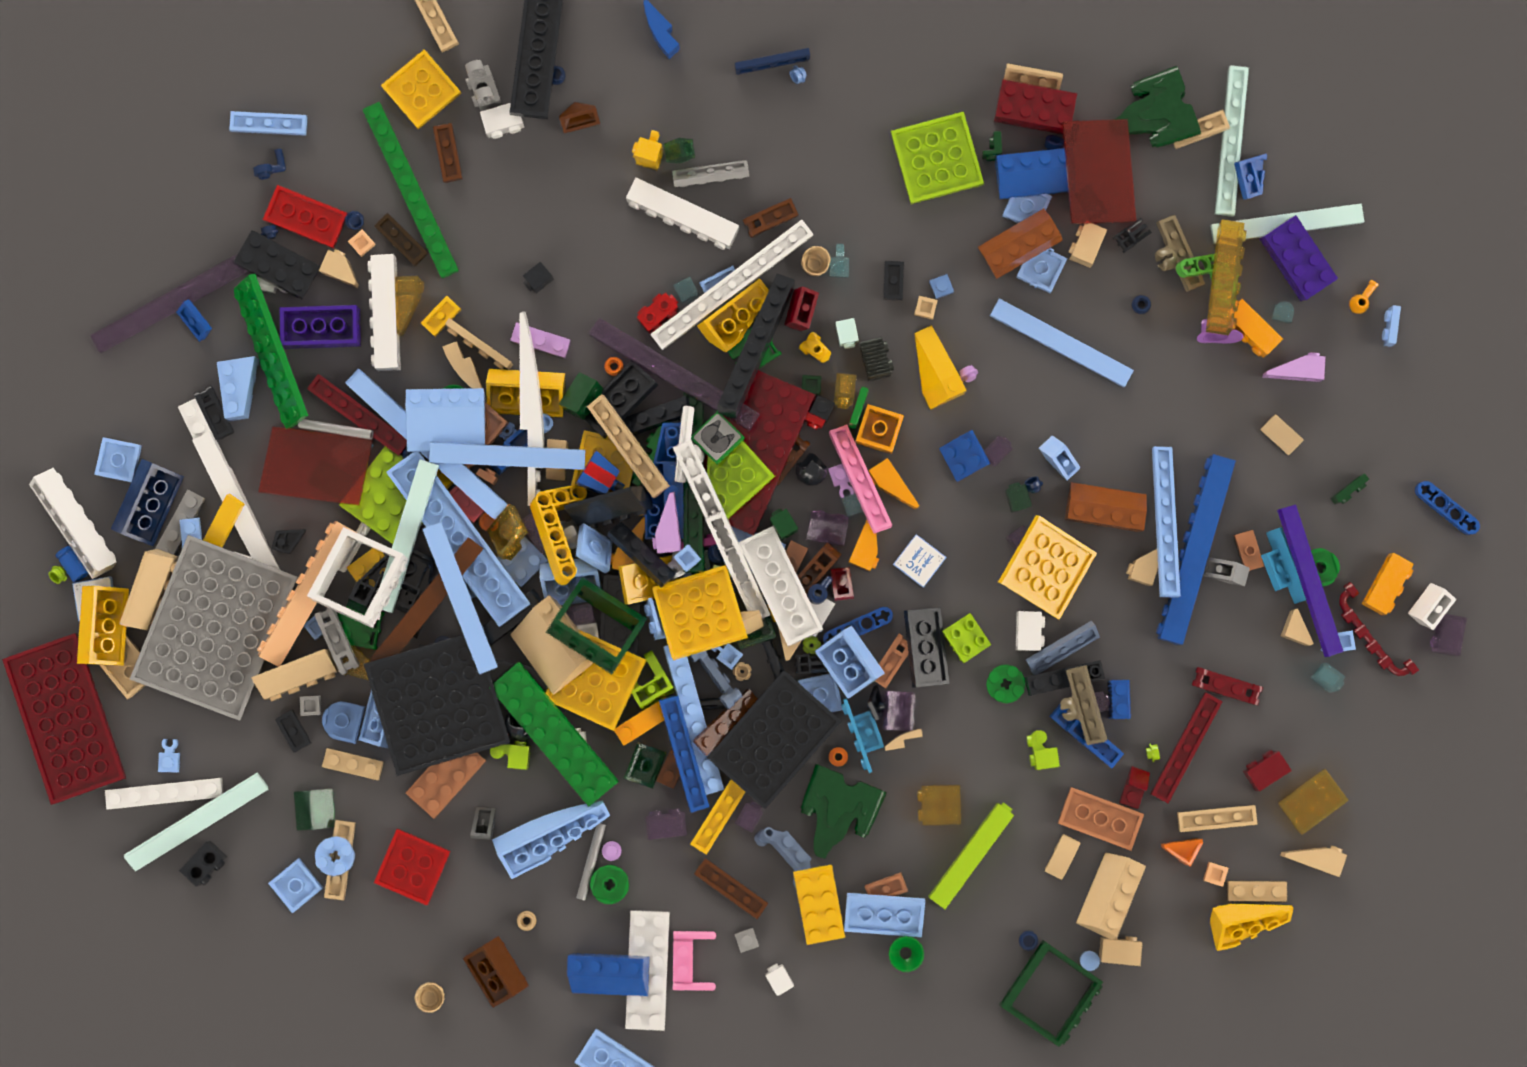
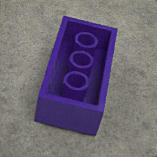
M1297 215L1290 217L1259 238L1301 302L1309 299L1338 279Z
M357 305L280 307V341L283 348L361 347L360 308Z

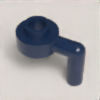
M1072 125L1068 139H1063L1057 135H1048L1044 143L1045 148L1053 150L1073 146L1076 142L1079 125Z
M282 149L275 150L277 165H257L253 167L254 176L264 180L270 178V175L273 173L284 172L286 166Z
M826 576L821 584H815L810 587L807 597L812 604L819 605L826 600V589L832 582L831 576ZM815 591H820L821 596H816Z

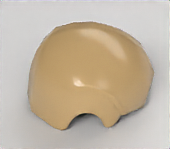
M813 246L807 249L802 256V269L810 276H820L829 268L831 257L823 247Z
M427 982L422 984L415 993L416 1005L424 1012H435L440 1009L445 1000L443 989L436 983Z

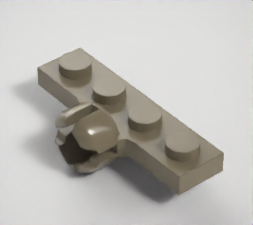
M1175 215L1158 221L1156 224L1164 240L1165 247L1155 253V261L1158 262L1165 259L1162 261V264L1158 265L1162 271L1176 270L1178 262L1187 258H1193V254ZM1189 266V267H1184V270H1185V269L1189 270V269H1191L1192 267H1191V266ZM1202 275L1187 278L1180 277L1186 292L1205 284Z
M1084 665L1066 670L1072 690V697H1067L1061 701L1060 709H1069L1066 713H1062V716L1067 721L1077 719L1081 722L1087 745L1107 741L1087 666Z

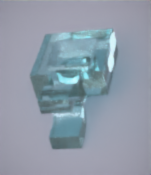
M836 244V257H831L829 277H849V258H844V244Z

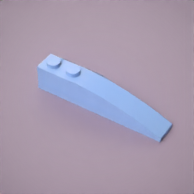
M603 801L594 802L589 807L587 804H582L534 819L492 839L498 857L511 879L549 861L552 854L556 851L561 852L564 850L567 843L582 837V832L587 829L591 830L608 818L610 814Z

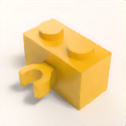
M652 130L649 140L640 137L639 141L634 143L632 153H634L633 157L637 165L658 171L663 156L662 144L658 143L659 132Z

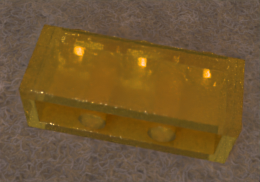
M837 373L833 400L837 408L846 409L848 406H852L855 395L856 375Z

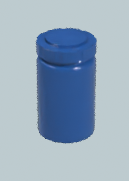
M71 546L64 547L56 553V558L59 559L60 564L73 583L89 575Z

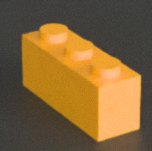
M1243 299L1223 317L1230 329L1237 330L1243 334L1242 341L1252 346L1251 349L1257 356L1264 358L1283 340Z
M1395 553L1388 554L1361 604L1380 615L1390 613L1395 606L1393 602L1396 596L1399 597L1404 590L1403 583L1413 573L1412 567L1414 564Z

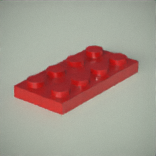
M277 185L263 220L334 249L348 213Z

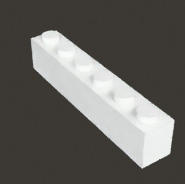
M635 178L626 197L630 207L639 210V208L646 210L645 213L654 218L656 216L661 217L666 224L671 226L676 224L680 226V230L688 234L693 232L697 234V238L705 242L710 240L714 242L716 247L723 250L725 248L730 250L739 231V225L638 178Z
M394 254L371 255V261H368V271L371 272V280L368 281L369 291H372L369 307L370 310H373V317H370V327L373 329V336H371L370 341L371 347H374L371 363L377 371L401 370L397 259Z
M54 468L34 476L29 484L91 578L94 579L112 570L117 562L115 555L106 547L103 537L98 535L93 522L88 520L84 514L83 507L74 499L72 491L65 486L62 476Z

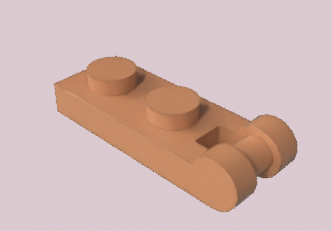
M900 633L879 663L885 674L876 679L875 682L885 689L908 656L907 640ZM898 645L905 648L902 653L896 649Z

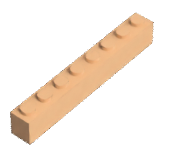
M337 521L328 525L325 530L327 535L324 541L320 540L315 548L317 553L314 557L311 556L306 563L308 568L305 574L301 573L296 581L298 586L295 591L291 590L288 594L286 607L280 608L276 616L279 619L275 625L271 624L267 631L268 638L266 641L262 640L258 646L259 657L277 667L281 666L317 604L307 595L343 527L351 530L350 528Z

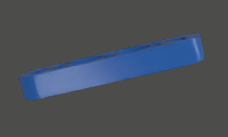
M1423 481L1416 485V495L1462 533L1472 535L1479 531V521L1429 481ZM1421 486H1427V491L1430 494H1433L1434 492H1436V494L1432 497L1428 493L1422 494L1421 492L1423 491V489L1421 488ZM1437 497L1444 499L1445 504L1443 507H1438L1435 504ZM1452 509H1457L1460 513L1457 520L1450 516ZM1464 517H1466V518L1464 519V521H1465L1466 523H1471V522H1472V523H1473L1472 527H1473L1474 529H1473V530H1472V529H1471V530H1467L1468 525L1465 524L1464 522H1462L1461 524H1459V522L1462 521Z
M888 607L876 609L827 631L823 636L824 644L827 643L828 634L835 636L838 634L836 630L840 629V632H842L846 626H852L859 636L891 622L893 612ZM882 610L885 613L888 612V620L880 619L878 620L879 625L876 626L875 619L871 615L875 614V617L881 615ZM864 618L871 619V628L864 629L861 621Z

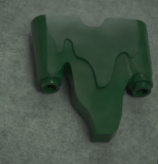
M1177 65L1134 82V85H1131L1133 96L1147 97L1130 104L1119 117L1108 122L1110 132L1115 136H1129L1142 133L1152 134L1149 137L1152 148L1167 146L1201 134L1192 105L1182 102L1183 97H1185V85Z
M815 764L800 807L802 808L801 813L808 816L816 813L817 816L813 846L815 855L826 859L831 848L843 840L854 818H857L854 828L856 830L855 834L866 838L876 820L887 792L864 782H858L853 786L847 785L844 782L843 774Z

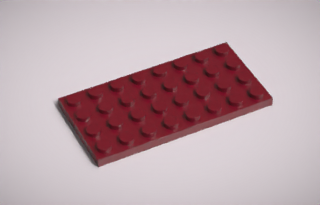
M759 370L737 419L735 420L723 415L745 437L743 441L775 475L767 485L728 519L731 526L751 535H755L816 396ZM706 454L705 459H704V469H705L706 473H707V463H708V455H707V454Z
M73 633L2 659L51 805L126 779L88 664H77L78 633Z

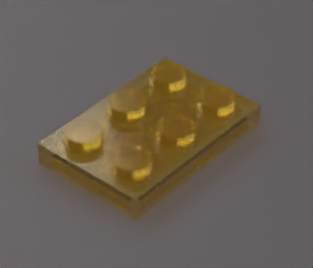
M1323 769L1279 801L1278 805L1298 832L1303 835L1349 800L1327 770Z

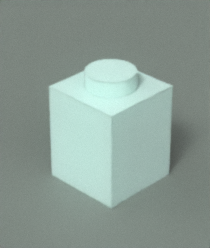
M854 318L835 322L839 347L844 346V349L855 347L859 339Z

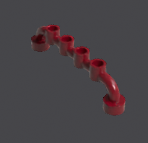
M1351 582L1343 586L1345 590L1339 598V605L1344 612L1341 616L1347 624L1353 623L1356 627L1353 632L1359 639L1364 638L1367 641L1365 647L1371 655L1377 654L1380 658L1377 660L1379 666L1383 670L1387 668L1392 674L1397 676H1405L1409 673L1414 675L1419 669L1411 659L1403 663L1404 668L1399 669L1393 664L1391 658L1383 651L1380 644L1369 633L1367 627L1347 604L1349 596L1355 598L1359 595L1358 590Z

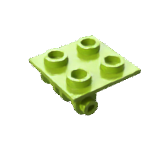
M971 613L942 631L944 637L949 641L950 647H953V651L957 653L960 658L959 661H962L963 664L991 646V643Z

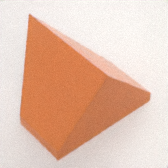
M1196 838L1162 843L1161 848L1181 863L1191 866L1203 844V839Z

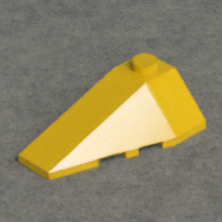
M759 278L698 324L697 327L710 343L726 353L742 340L747 329L760 311L769 289Z
M932 325L916 332L914 335L921 389L931 410L965 394L966 388Z
M1227 904L1212 908L1210 925L1216 950L1221 951L1236 947L1245 938L1251 937L1253 939L1257 937L1259 932L1265 929L1271 931L1290 922L1293 913L1292 905Z

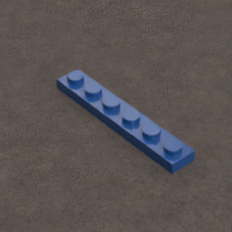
M675 695L661 699L659 704L689 810L692 813L708 808L707 796L679 697Z

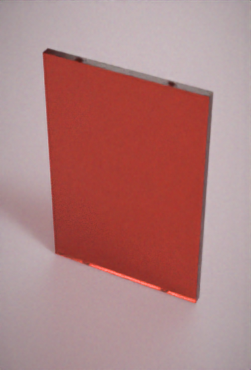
M1128 120L1063 121L1071 224L1137 221Z
M273 426L258 492L360 506L373 440Z

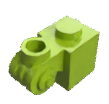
M1036 730L1031 735L1026 736L1028 747H1032V755H1029L1031 767L1034 766L1035 770L1060 767L1057 747L1045 748L1042 745L1047 740V735L1044 731Z
M515 741V745L504 744L490 749V754L495 759H500L505 754L508 756L507 768L529 769L531 746H526L527 742Z

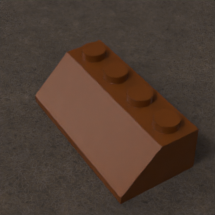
M1043 208L978 246V249L995 278L998 279L1063 241L1052 218Z
M1070 483L1065 515L1066 521L1135 532L1144 531L1147 514L1146 494Z

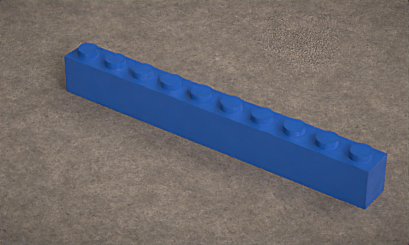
M1215 454L1211 455L1210 458H1206L1204 464L1206 472L1204 476H1201L1198 485L1201 488L1199 495L1196 494L1193 502L1195 510L1194 513L1191 512L1188 519V524H1190L1189 531H1185L1183 536L1185 545L1178 554V560L1180 561V597H1169L1167 605L1164 604L1161 613L1164 616L1163 621L1158 624L1156 634H1159L1157 639L1176 645H1183L1235 466V460Z

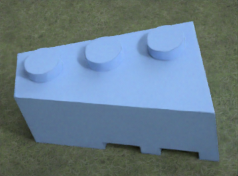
M255 356L217 362L224 418L228 421L249 418L253 398L252 393L254 383L256 382V371L260 361Z

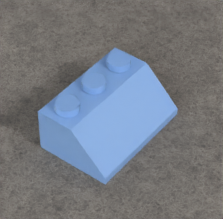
M580 558L573 559L577 571L576 575L567 585H560L554 579L550 564H539L540 582L544 599L550 595L560 605H563L582 577L602 589L599 569ZM562 571L563 574L568 577V574ZM576 596L572 604L586 601Z
M852 626L837 634L815 651L848 699L885 674Z
M371 690L358 740L388 748Z

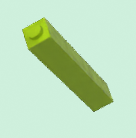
M996 803L928 897L942 908H947L1013 818L1012 808L1005 803H1002V805Z

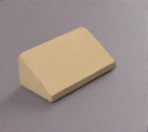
M1276 414L1260 429L1287 455H1290L1304 441Z

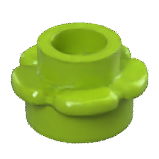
M53 566L48 573L49 578L56 584L67 580V573L61 566Z
M814 636L804 639L802 643L804 645L803 650L807 654H816L815 651L821 647V642Z
M1150 743L1149 748H1146L1147 758L1155 762V760L1160 759L1157 744L1151 745Z

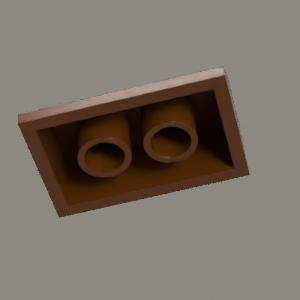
M499 936L463 957L492 1008L512 998L529 986Z

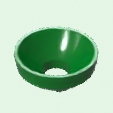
M902 936L894 940L890 945L889 960L897 970L912 972L922 964L924 949L917 939L910 936ZM903 947L911 949V956L907 959L900 956V950Z

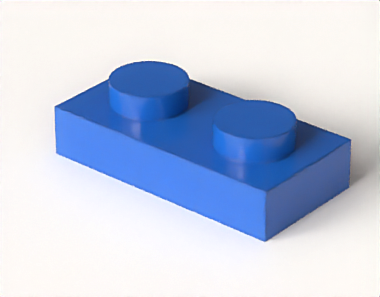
M190 300L182 303L176 313L199 342L204 340L212 330L211 326Z

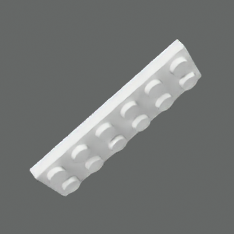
M772 526L740 541L739 545L788 647L822 631L823 628L774 527Z
M631 910L629 955L649 956L648 996L627 995L625 1029L665 1030L670 912Z

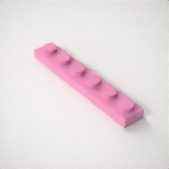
M848 425L830 430V438L873 534L891 528L892 523Z

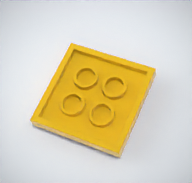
M425 49L381 85L417 129L421 128L462 94Z
M584 430L580 449L585 450V467L594 452L597 451L620 471L616 480L625 485L624 488L630 487L634 471L609 436L604 439L599 433ZM574 470L571 485H575L583 470Z

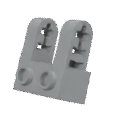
M481 60L467 63L465 68L468 78L465 80L469 90L473 89L475 95L472 96L474 106H479L480 111L502 105L489 66H483Z

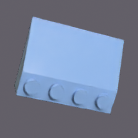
M484 388L406 389L407 452H430V442L485 445Z

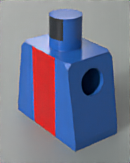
M597 451L594 452L575 483L601 495L606 494L609 489L617 491L625 486L616 480L620 471Z

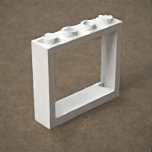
M343 527L307 596L323 606L373 628L377 619L380 620L382 609L389 603L390 594L397 587L399 577L406 570L405 565L409 559L398 551ZM354 540L394 557L365 616L324 598Z

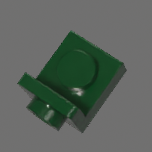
M993 131L992 137L989 138V149L993 150L983 151L982 159L995 161L997 155H1002L1001 131Z

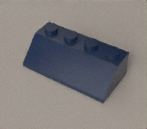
M141 459L111 529L127 537L154 546L184 476Z

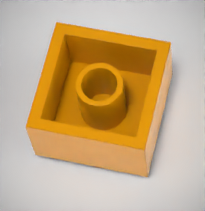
M867 404L855 443L892 454L904 415Z

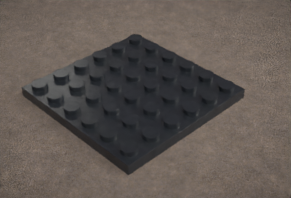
M464 634L364 663L397 776L510 743L490 671L479 674Z

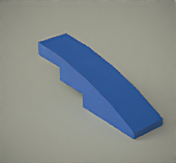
M1059 704L1049 717L1106 765L1113 768L1124 753L1108 739L1105 742L1087 745L1081 722L1077 719L1071 721L1064 719L1062 713H1066L1069 709L1061 710Z

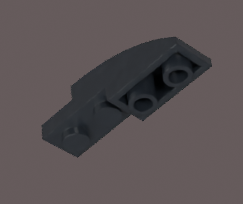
M1101 660L1024 677L1028 696L1070 687L1066 670L1084 665L1087 666L1091 682L1105 679Z

